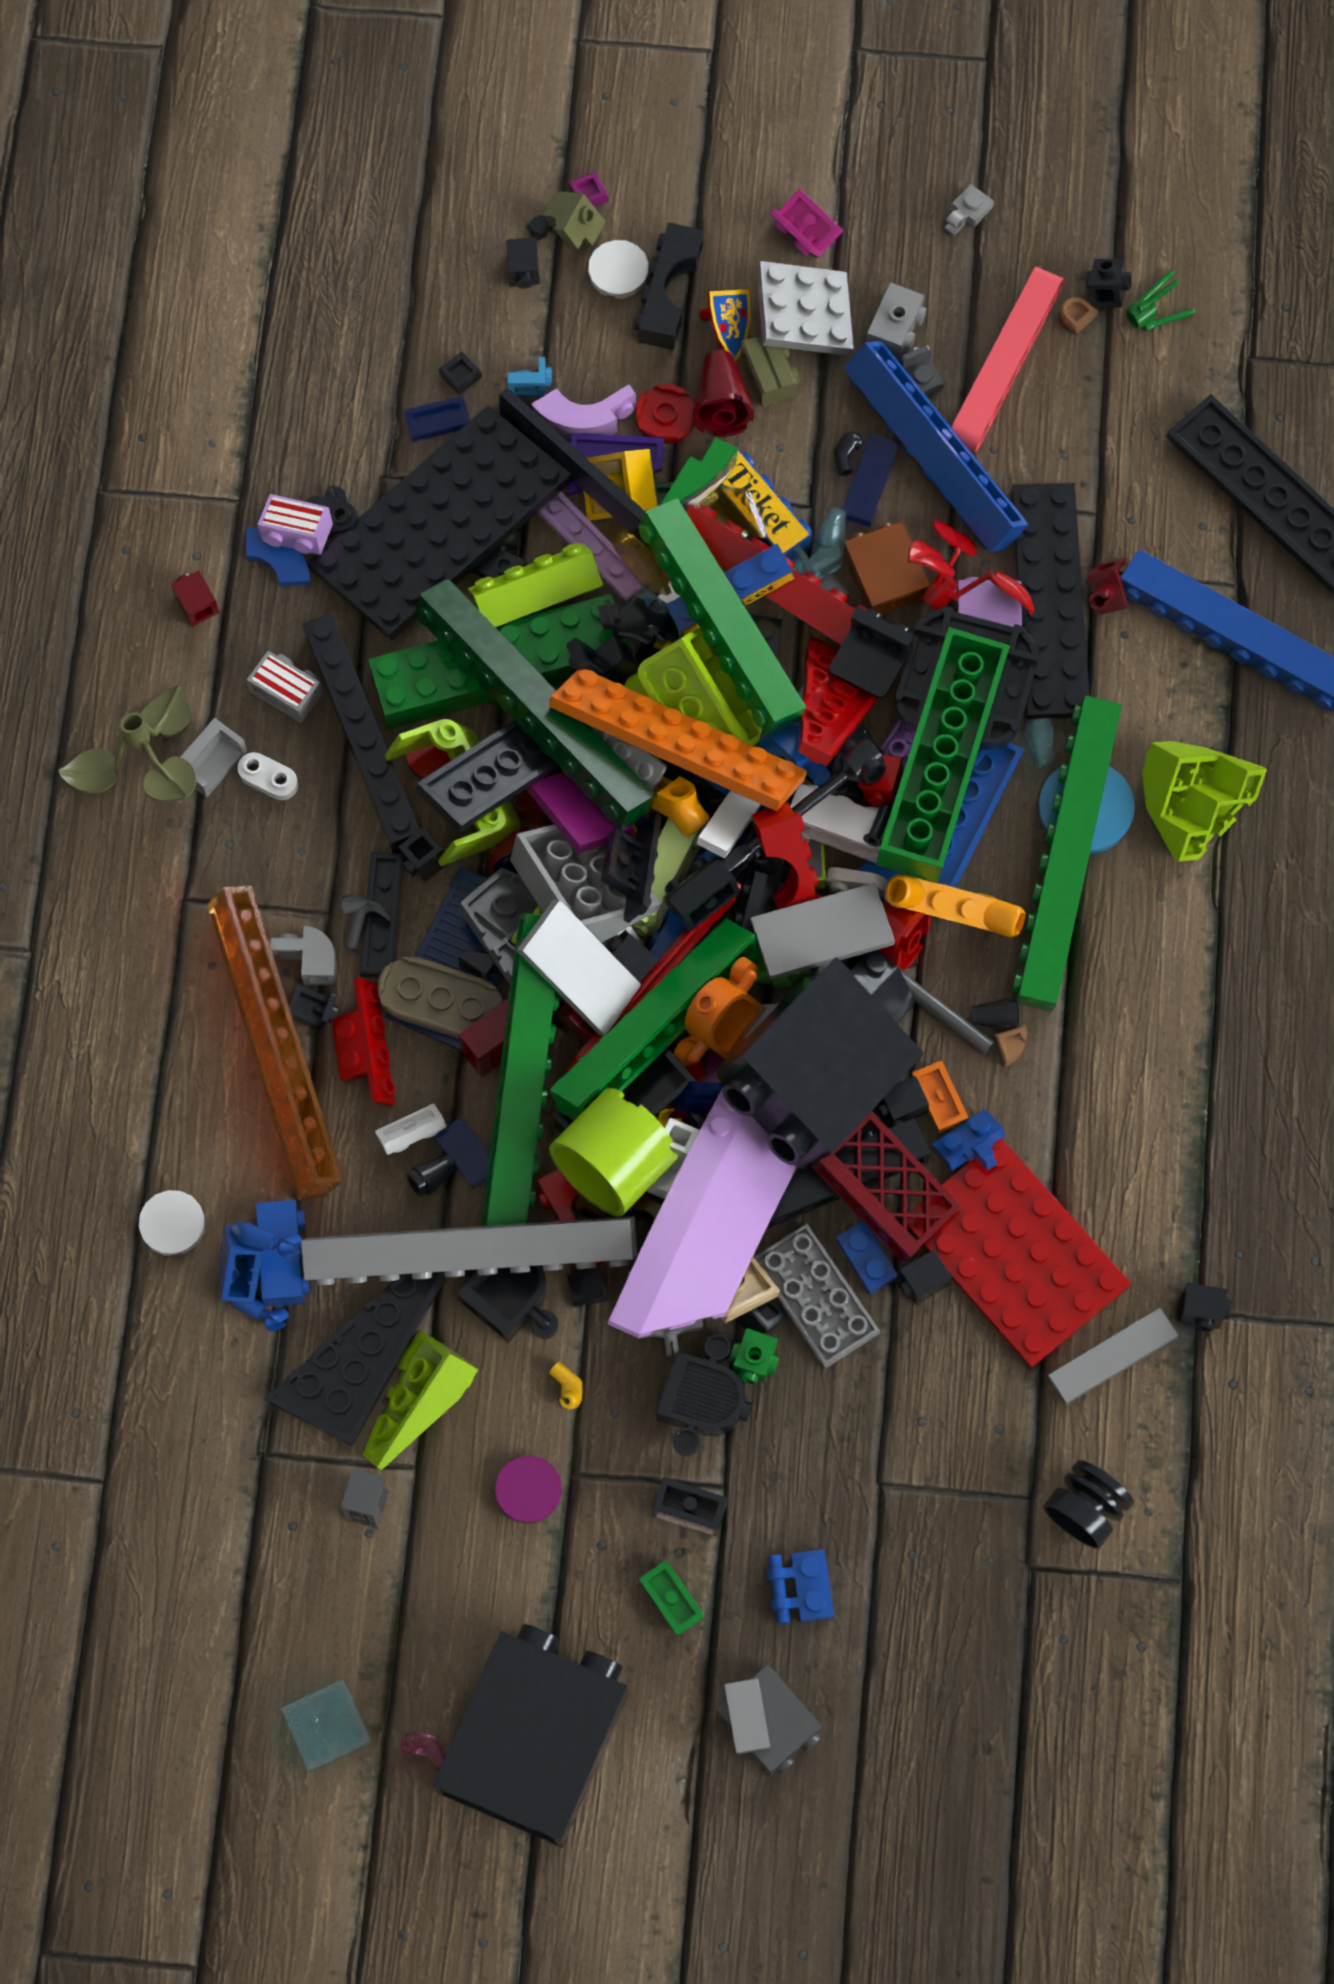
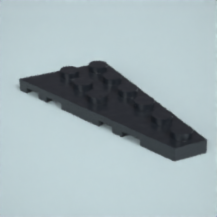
M445 1271L432 1272V1278L412 1279V1274H399L400 1280L391 1281L389 1286L377 1297L372 1298L353 1319L350 1318L315 1350L304 1364L290 1373L286 1380L274 1391L272 1390L266 1395L264 1400L353 1447L446 1280Z

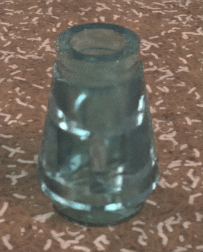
M830 508L828 510V514L815 538L816 550L820 554L836 557L844 550L847 515L844 510L839 508Z
M1035 719L1026 722V730L1023 732L1034 761V766L1045 767L1052 765L1055 727L1051 726V720Z

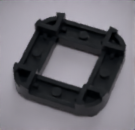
M944 606L941 609L926 614L915 625L913 649L906 659L899 687L896 691V708L900 721L911 730L917 731L948 628L951 627L1010 645L979 749L995 750L1007 747L1020 729L1037 669L1038 649L1034 639L1026 632V628L1018 624L1012 627L954 612L953 607Z

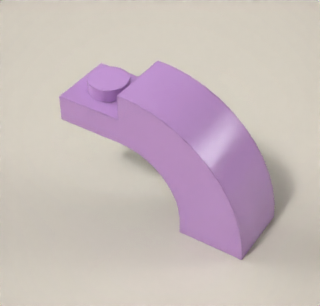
M627 385L601 402L591 405H580L566 399L556 388L532 403L531 407L538 416L565 440L571 441V433L616 434L618 432L617 419L628 417L636 408V393L630 385Z

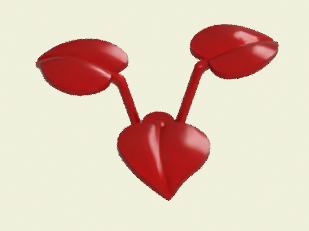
M934 520L932 528L940 538L954 546V553L948 563L943 560L942 555L937 550L921 540H915L909 547L908 563L920 564L938 573L922 595V599L933 609H941L951 599L957 602L963 594L981 583L991 580L996 587L1021 603L1031 616L1034 614L1033 602L1027 590L1019 582L1000 571H997L995 574L988 572L959 591L956 590L958 583L953 578L955 575V571L952 568L961 550L973 557L977 549L969 537L946 523Z

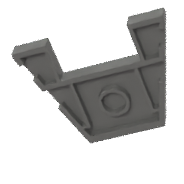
M501 867L461 901L458 910L508 983L511 984L515 947L511 945V939L518 929L519 914H533L539 905L520 875Z

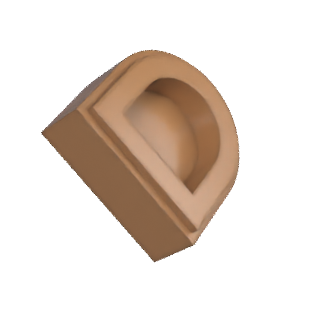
M1072 297L1062 304L1060 319L1076 335L1097 316L1098 311L1085 299Z

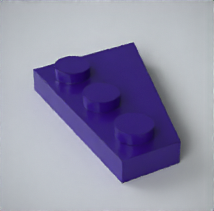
M571 433V445L585 458L624 451L650 449L653 474L662 472L664 438ZM574 481L568 485V496L584 492Z

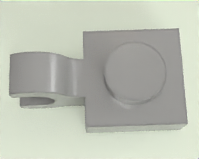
M970 184L952 203L951 211L953 212L946 218L948 224L944 229L955 236L966 223L975 227L993 208L994 201Z

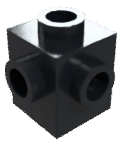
M1095 259L1092 271H1088L1086 275V288L1090 293L1091 305L1093 307H1122L1125 293L1130 291L1132 285L1131 272L1126 270L1125 259Z

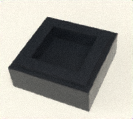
M460 352L439 368L440 376L458 395L482 378V372L463 352Z

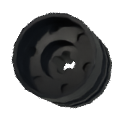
M1077 1460L1071 1468L1073 1473H1067L1063 1479L1072 1492L1057 1487L1043 1505V1509L1060 1528L1072 1537L1093 1549L1099 1550L1113 1531L1111 1524L1105 1517L1120 1522L1124 1517L1122 1510L1128 1511L1134 1500L1127 1490L1110 1474L1084 1460Z

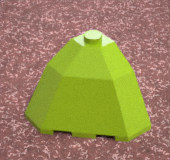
M1174 741L1151 742L1142 770L1146 809L1173 858L1178 862L1199 860L1207 851L1206 845L1213 836L1221 837L1236 821L1234 814L1243 805L1249 807L1258 798L1267 769L1206 747Z

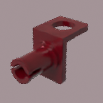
M1125 558L1098 564L1087 575L1092 590L1089 602L1094 600L1090 606L1100 614L1123 610L1129 606L1119 575V570L1126 564Z

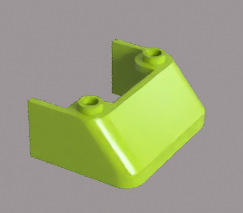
M442 719L399 734L384 756L389 761L435 745L440 750L446 751L452 761L480 743L472 729L452 720ZM510 800L474 823L478 832L454 840L438 860L440 866L495 847L496 844L507 838L512 831L520 829V819Z

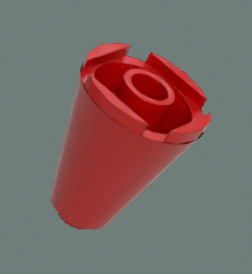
M882 901L895 944L878 949V951L896 964L900 971L901 969L906 970L915 961L923 948L919 941L922 934L928 936L931 916L905 908H896L888 902Z

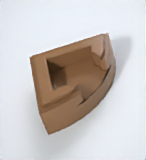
M1026 1025L994 1035L1004 1067L1014 1063L1023 1053L1027 1040Z

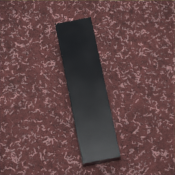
M371 852L367 900H372L382 905L389 913L391 920L388 921L381 914L370 911L365 915L360 965L361 977L379 978L383 969L391 962L394 963L403 854Z

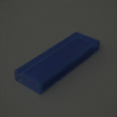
M870 433L843 507L841 518L871 527L899 450L900 442Z

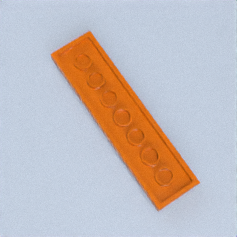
M577 670L550 697L549 707L775 811L779 810L805 780L807 770L796 766L793 762L774 756L762 748L755 747L739 740L734 735L717 730L705 722L693 719L682 714L677 709L669 708L648 696L625 688L620 683H614L591 670Z

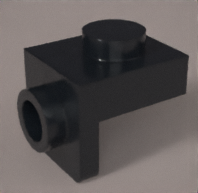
M297 983L293 987L283 1015L311 1028L320 1030L327 1022L331 1024L336 1016L338 1006L334 1003L337 994L331 992L325 996Z

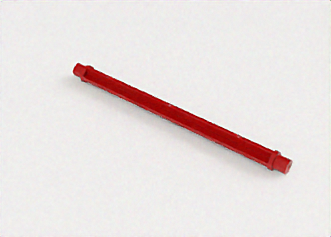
M737 882V884H738V886H739V888H740V891H741V890H742V886ZM736 896L690 932L686 928L639 982L641 984L640 988L608 1033L622 1020L624 1015L639 1004L648 992L652 991L671 970L676 968L687 957L689 952L708 933L713 924L735 902ZM596 1033L573 1058V1063L566 1072L568 1073L577 1064L579 1059L585 1056L604 1035Z

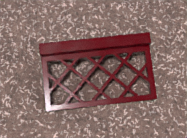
M872 1111L831 1155L811 1166L902 1263L912 1257L961 1207ZM867 1122L878 1131V1143L861 1142V1128ZM855 1135V1142H847ZM841 1147H855V1165L843 1164L835 1153ZM861 1148L878 1149V1166L861 1165ZM884 1149H895L900 1154V1167L884 1166ZM906 1162H907L912 1168L906 1167ZM861 1171L878 1172V1189H867L861 1183ZM884 1172L901 1173V1190L884 1189ZM907 1173H918L923 1179V1191L907 1190ZM929 1186H930L935 1192H929ZM873 1194H878V1200L873 1196ZM884 1195L901 1196V1213H890L884 1207ZM907 1196L923 1197V1214H907ZM929 1197H940L950 1208L943 1215H929ZM895 1218L901 1219V1224ZM907 1219L923 1220L924 1234L917 1240L907 1231ZM930 1220H937V1221L930 1227Z

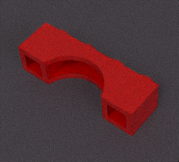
M787 802L778 811L769 808L751 814L758 843L766 857H778L790 863V873L786 883L779 891L772 895L775 909L779 910L822 898L820 893L816 894L814 886L819 885L813 866L809 867L807 859L812 858V854L807 840H802L800 832L805 831V826L800 812L794 813Z

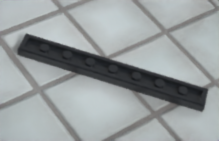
M506 389L499 393L500 415L572 474V481L654 554L650 545L643 541L638 526L645 510L511 390Z

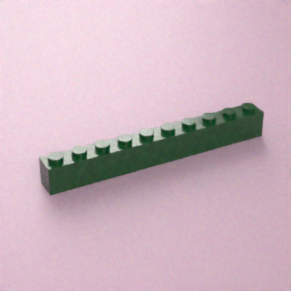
M449 579L419 594L414 613L418 621L436 636L439 643L456 657L459 664L467 669L476 678L479 685L495 698L500 707L515 719L520 728L535 740L543 753L555 761L564 775L574 781L585 797L594 802L607 820L613 822L618 829L623 830L649 814L656 794L588 724L549 707L550 697L556 690Z

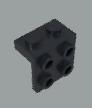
M857 607L851 616V629L830 664L829 671L831 675L882 699L886 697L913 649V635L910 634L911 631L906 626L896 622L891 624L883 620V617L878 612L869 608L863 610Z

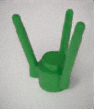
M1174 270L1168 271L1125 310L1128 320L1135 329L1139 330L1144 327L1149 332L1157 326L1180 320L1196 313L1195 309H1190L1154 320V316L1158 314L1154 303L1179 284V280L1175 279L1159 290L1175 274Z

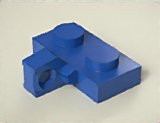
M984 1109L932 1143L934 1152L952 1171L974 1158L986 1170H989L998 1164L991 1147L1006 1135L1003 1127Z

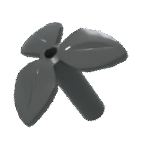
M357 895L343 896L341 903L342 913L353 912L344 946L357 949L365 915L368 912H377L388 921L391 920L389 913L382 905Z

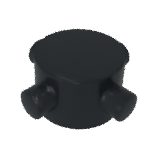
M538 215V217L533 218L530 223L526 224V229H529L531 235L537 240L546 237L548 232H552V226H548V222L543 215Z

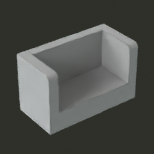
M214 718L180 758L187 760L191 764L196 775L195 790L207 798L243 757L247 749L243 738Z

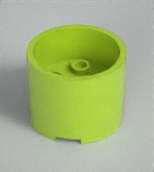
M606 1088L550 1144L549 1151L559 1171L584 1198L600 1210L612 1216L620 1217L678 1159V1155L672 1152L669 1147L673 1142L669 1133L643 1105L637 1107L633 1103L622 1099L624 1097L622 1091Z

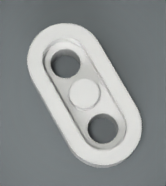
M248 753L238 763V773L242 782L274 799L287 800L297 792L298 780L295 772L260 753ZM251 764L259 765L255 771L249 770L248 767ZM280 777L287 779L284 784L276 783V780Z
M831 867L828 868L826 873V885L829 887V891L834 894L875 883L879 896L883 897L888 884L886 878L870 872Z

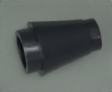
M1007 997L972 1006L973 1025L1004 1029L1019 1026L1018 1000H1010Z
M446 1153L412 1167L411 1172L406 1175L407 1180L418 1196L430 1195L452 1172L457 1170V1165L453 1158Z

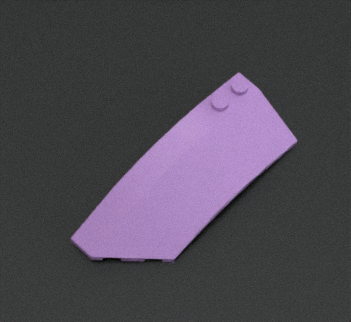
M722 1090L693 1142L659 1210L608 1321V1325L637 1338L649 1336L652 1331L667 1327L669 1330L693 1325L696 1320L711 1316L713 1319L726 1316L765 1230L798 1167L797 1165H790L781 1161L773 1154L767 1143L768 1133L752 1116H745L736 1112L726 1102Z

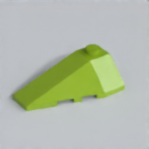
M419 1330L400 1361L398 1369L402 1370L399 1381L396 1388H389L386 1395L390 1399L385 1414L377 1418L362 1454L381 1470L462 1397L478 1372V1369L466 1359L422 1330Z

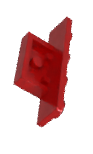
M358 977L353 979L358 1010L336 1017L332 1021L340 1079L344 1082H351L368 1076L372 1102L389 1107L395 1105V1085L391 1078L390 1054L386 1046L384 1033L386 1027L381 1014L378 988L376 983Z

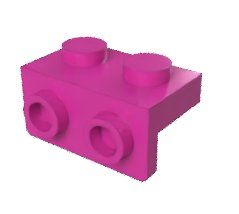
M800 188L779 211L773 208L770 212L776 218L773 224L786 236L790 232L797 239L794 245L805 255L811 252L820 257L844 231Z

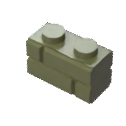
M762 335L744 340L741 343V356L761 406L765 407L777 403L779 400L783 401L793 398L796 395L800 377L795 366L790 367L787 358L790 357L789 349L763 346Z

